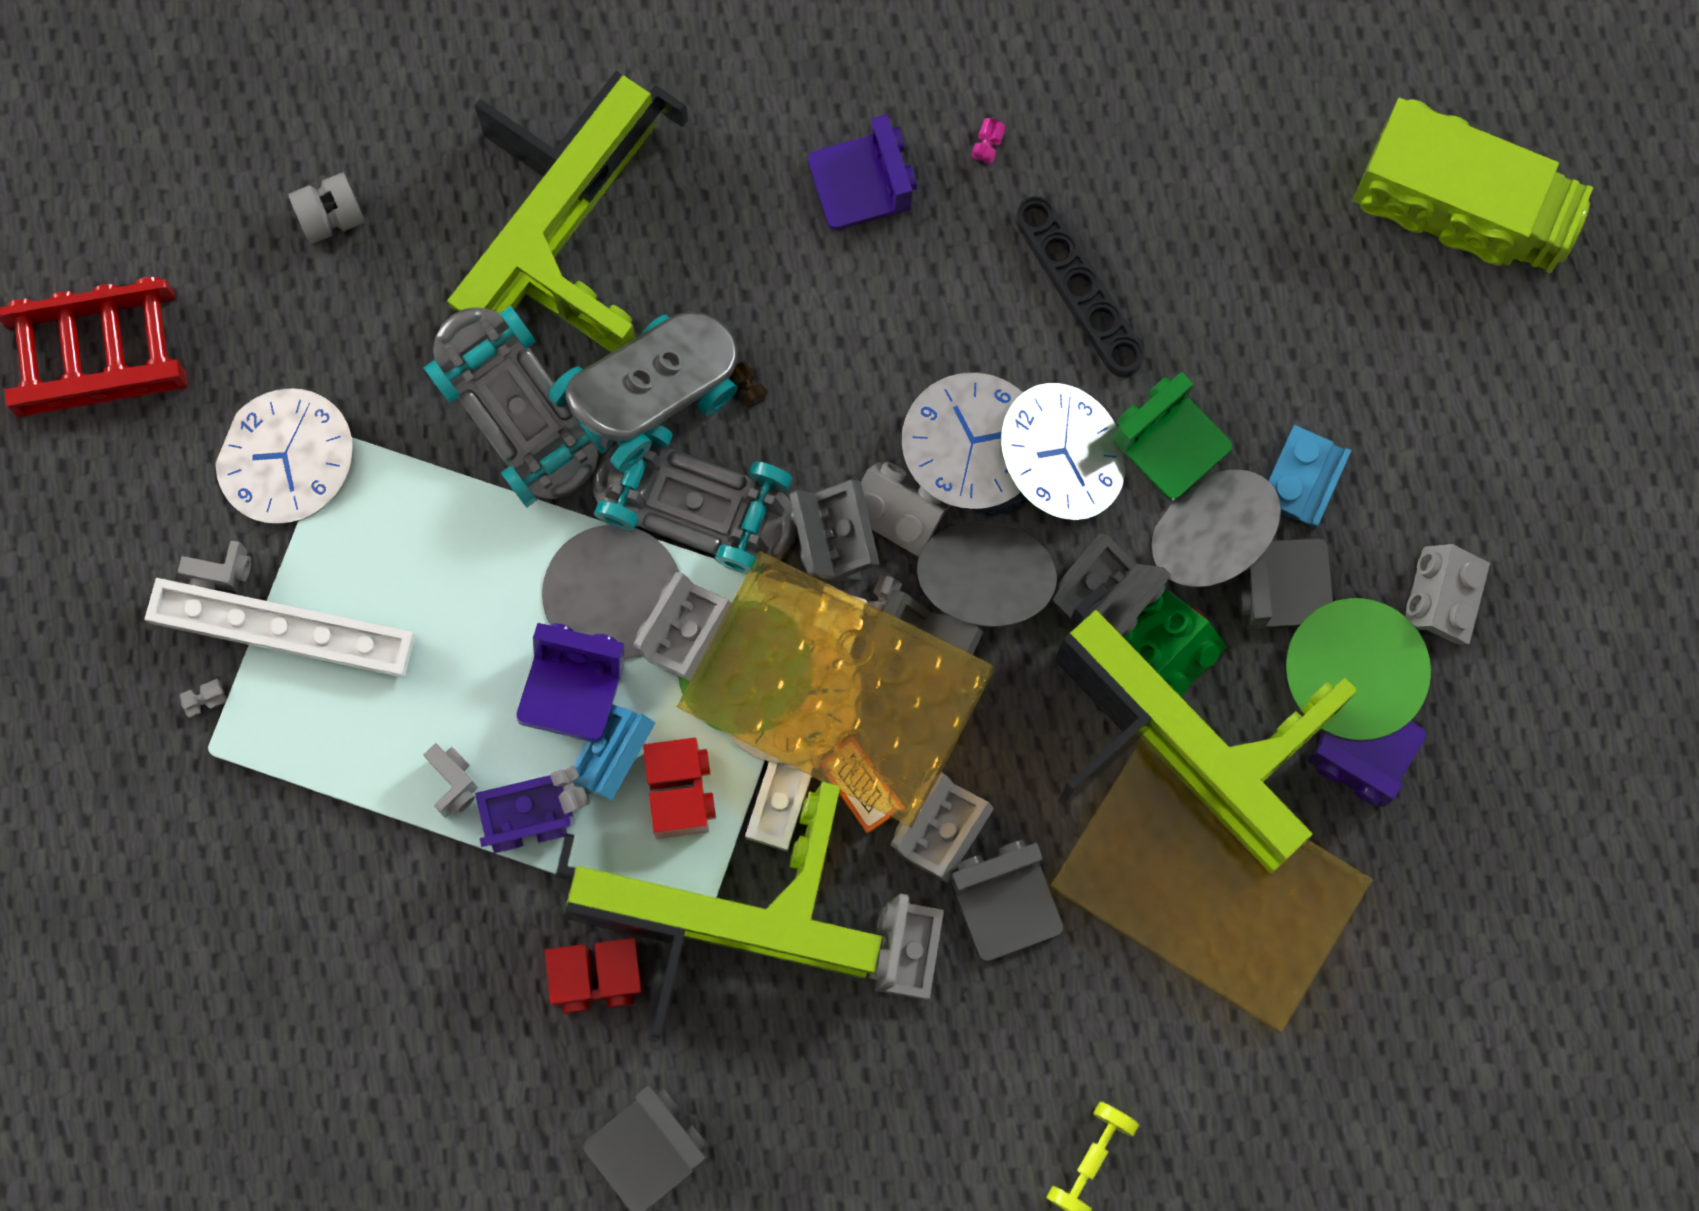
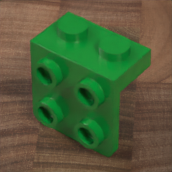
M1183 372L1178 374L1172 381L1168 377L1159 381L1148 393L1151 399L1140 409L1136 404L1127 409L1117 420L1119 427L1113 441L1169 500H1177L1226 457L1232 449L1231 441L1188 397L1193 383Z
M1166 587L1163 594L1155 602L1147 605L1138 615V622L1135 628L1123 637L1180 697L1187 692L1189 686L1208 667L1218 660L1220 654L1227 648L1211 623Z

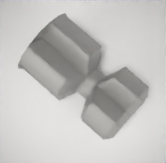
M880 575L873 591L879 599L878 601H869L865 610L866 615L874 617L875 620L879 621L892 591H902L903 583L892 577Z
M218 678L200 685V694L198 695L194 694L191 690L180 694L181 706L184 708L187 717L191 718L201 714V705L203 704L213 709L226 703L227 697L224 695L223 686Z
M572 765L551 774L550 777L554 786H563L564 791L558 798L565 814L589 805L584 788L574 786L573 782L579 777L575 766Z

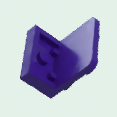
M888 114L871 118L869 136L818 149L808 155L809 168L827 224L832 230L843 229L911 209L912 191L917 190L916 177L911 165L904 166L900 154L905 151L903 137L899 127H891Z
M537 623L533 635L534 659L516 713L518 723L523 726L589 742L601 741L624 669V643L617 642L616 639L606 634H594L592 636L575 632L564 624L553 623L546 625Z
M1411 721L1390 735L1372 740H1351L1325 731L1307 761L1316 766V771L1333 782L1341 781L1354 789V794L1361 800L1374 806L1380 805L1384 808L1395 799L1403 784L1400 781L1424 742L1426 733L1421 727Z
M551 775L475 793L485 837L479 838L481 847L492 845L493 853L495 854L524 846L522 837L536 834L538 843L565 837L567 833L566 827L576 823L573 811L565 814L558 798L564 791L563 786H554Z

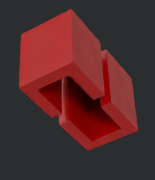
M696 737L644 744L643 751L647 784L650 787V791L694 785V787L649 793L653 832L656 839L709 832L708 820L716 819L713 792L704 793L702 776L711 775L708 750L699 749Z
M635 938L594 943L599 989L593 990L589 948H586V944L545 949L550 1004L554 1007L562 1006L563 1014L589 1011V1003L595 1001H607L608 1008L635 1005L634 997L644 996L639 948Z

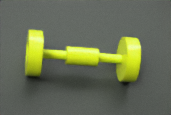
M1099 1102L1093 1115L1108 1125L1098 1143H1092L1077 1170L1081 1174L1071 1192L1068 1194L1052 1186L1046 1196V1199L1065 1211H1092V1208L1077 1198L1088 1178L1093 1180L1108 1154L1105 1148L1117 1129L1133 1137L1139 1127V1123L1106 1103Z

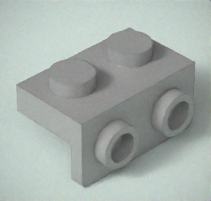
M877 462L867 469L861 481L871 528L873 531L919 557L922 549L931 539L940 520L948 512L951 505L936 499L920 485L906 478L907 473L899 466L890 462H884L883 464Z
M1454 544L1424 547L1417 563V572L1411 595L1406 605L1405 617L1417 630H1427L1458 645H1469L1490 563Z
M676 572L670 583L666 584L662 589L659 601L648 620L640 626L633 647L650 663L691 682L735 606L728 599L693 584L686 575Z
M937 771L931 781L922 787L918 801L908 817L897 826L891 846L909 863L947 883L952 873L956 870L957 864L963 859L994 808L988 801L953 784L945 774Z

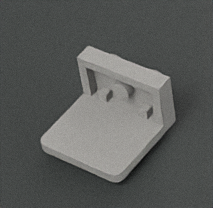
M899 894L889 903L887 902L885 908L881 907L877 923V934L883 935L882 947L879 950L875 973H869V979L876 980L874 991L923 1000L930 999L944 910L909 904V895Z

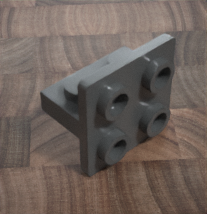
M851 479L818 493L801 490L790 493L792 504L791 517L794 525L797 527L802 548L800 557L810 577L854 583L862 579L861 571L880 565L861 481Z

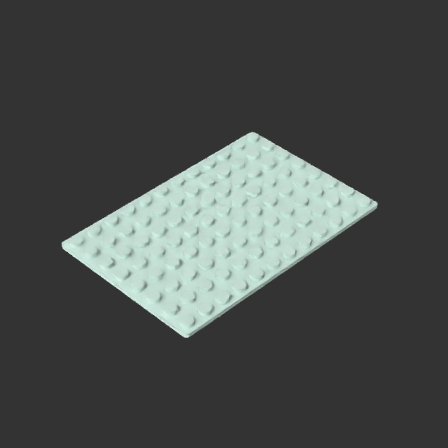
M352 437L353 453L347 478L329 503L314 514L298 521L267 601L413 632L415 640L405 678L249 645L210 740L208 750L216 758L493 853L492 845L481 847L479 838L485 837L476 797L470 806L457 816L451 813L447 818H444L434 807L453 787L427 761L423 754L435 743L445 752L452 746L470 765L464 772L478 787L472 793L474 796L477 792L548 776L553 772L574 765L586 743L585 740L520 725L517 721L516 713L534 659L533 635L537 623L550 625L544 611L542 598L543 582L547 568L556 552L572 537L590 528L609 524L541 500L526 508L514 491ZM658 540L673 557L679 572L686 575L693 584L722 596L731 603L758 602L767 604L781 610L795 622L814 625L821 603V598L817 593L759 573L755 575L742 574L726 568L714 558ZM642 655L624 659V669L613 705L632 710L636 714H644L655 722L644 744L696 737L699 749L708 750L711 775L702 776L704 793L713 792L716 819L708 820L709 832L656 839L653 832L649 793L694 787V785L650 791V787L647 784L642 747L613 801L585 791L589 805L574 810L573 815L576 824L566 827L568 834L575 835L568 866L574 868L581 866L717 898L765 760L749 754L737 745L728 733L716 730L698 718L683 697L677 675L650 663ZM536 834L522 837L524 846L495 854L556 874L565 837L538 843Z

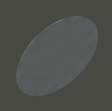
M1224 470L1202 477L1182 496L1173 501L1155 526L1152 536V554L1156 566L1164 567L1170 573L1169 580L1190 587L1215 585L1239 575L1263 555L1277 532L1281 508L1276 490L1267 479L1246 470Z
M964 522L950 526L934 535L926 543L917 563L919 583L928 599L936 607L953 618L980 626L1011 625L1033 617L1048 604L1054 594L1057 582L1056 568L1047 550L1026 532L1012 527Z
M612 525L590 528L568 540L556 552L547 568L542 590L543 606L549 624L559 623L569 626L575 632L592 636L594 634H606L613 637L617 642L624 643V659L641 655L633 647L638 630L643 622L648 620L657 605L664 586L670 583L674 574L679 572L668 550L657 539L636 528L634 531H627Z

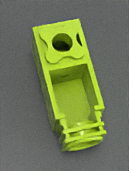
M1399 97L1382 130L1353 202L1360 204V208L1367 214L1391 219L1411 232L1421 233L1426 231L1438 236L1439 241L1445 246L1469 251L1486 263L1492 265L1506 264L1509 266L1516 259L1521 262L1530 263L1535 268L1540 267L1545 272L1551 274L1557 264H1561L1566 260L1580 234L1589 211V197L1593 187L1582 185L1575 179L1570 180L1565 178V175L1557 173L1556 170L1559 165L1557 161L1473 128L1460 117L1443 115L1433 111L1420 101L1405 100Z

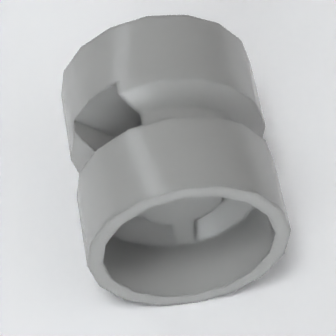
M344 172L322 180L321 188L319 189L309 185L288 194L310 245L331 237L333 229L336 227L346 231L366 223ZM335 201L338 208L327 214L324 204Z

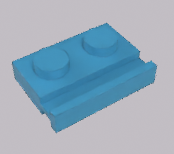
M1294 425L1269 478V482L1278 494L1281 514L1296 521L1299 520L1316 529L1352 450L1338 447L1333 444L1334 442Z
M612 705L603 738L595 743L586 741L573 765L576 767L579 775L573 782L574 786L583 787L586 792L600 797L603 796L613 801L653 729L655 722L644 714H636L632 710Z

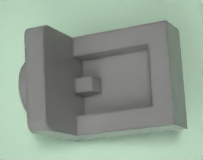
M231 540L225 564L181 556L177 573L189 585L212 590L218 588L237 592L240 581L245 582L249 576L251 557L247 556L248 551L241 542Z
M435 743L423 756L453 788L434 807L444 818H447L451 813L457 816L474 801L475 796L472 793L478 787L464 772L470 766L452 746L445 752Z

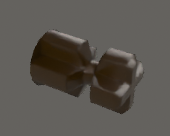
M742 361L736 364L729 379L737 386V391L745 390L741 399L747 407L752 408L755 404L765 399L768 391L761 383L753 385L752 382L756 375L747 362Z

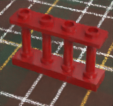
M144 277L138 279L132 285L118 287L114 284H103L94 287L91 292L80 294L68 291L52 294L50 299L39 301L17 299L10 301L8 306L0 307V322L6 329L15 328L22 382L18 383V387L4 389L6 406L17 417H24L188 388L187 375L184 368L177 359L172 360L167 357L160 303L176 300L175 291L168 281L158 277ZM143 306L150 360L146 362V365L129 367L124 362L118 310ZM100 313L107 367L104 368V372L87 375L82 373L75 317ZM58 321L64 375L61 376V380L43 382L39 380L33 325Z

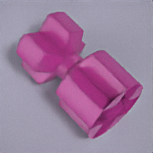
M991 118L983 119L978 137L983 142L975 143L971 155L975 161H983L985 164L993 163L996 150L992 145H1000L1003 134L1007 129L1002 122Z

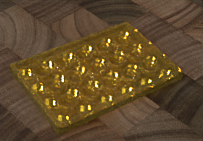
M759 551L677 707L821 782L840 786L842 793L912 828L995 667L966 651Z
M1141 740L1049 889L1271 1029L1281 1033L1373 879L1308 839L1270 874L1154 751Z

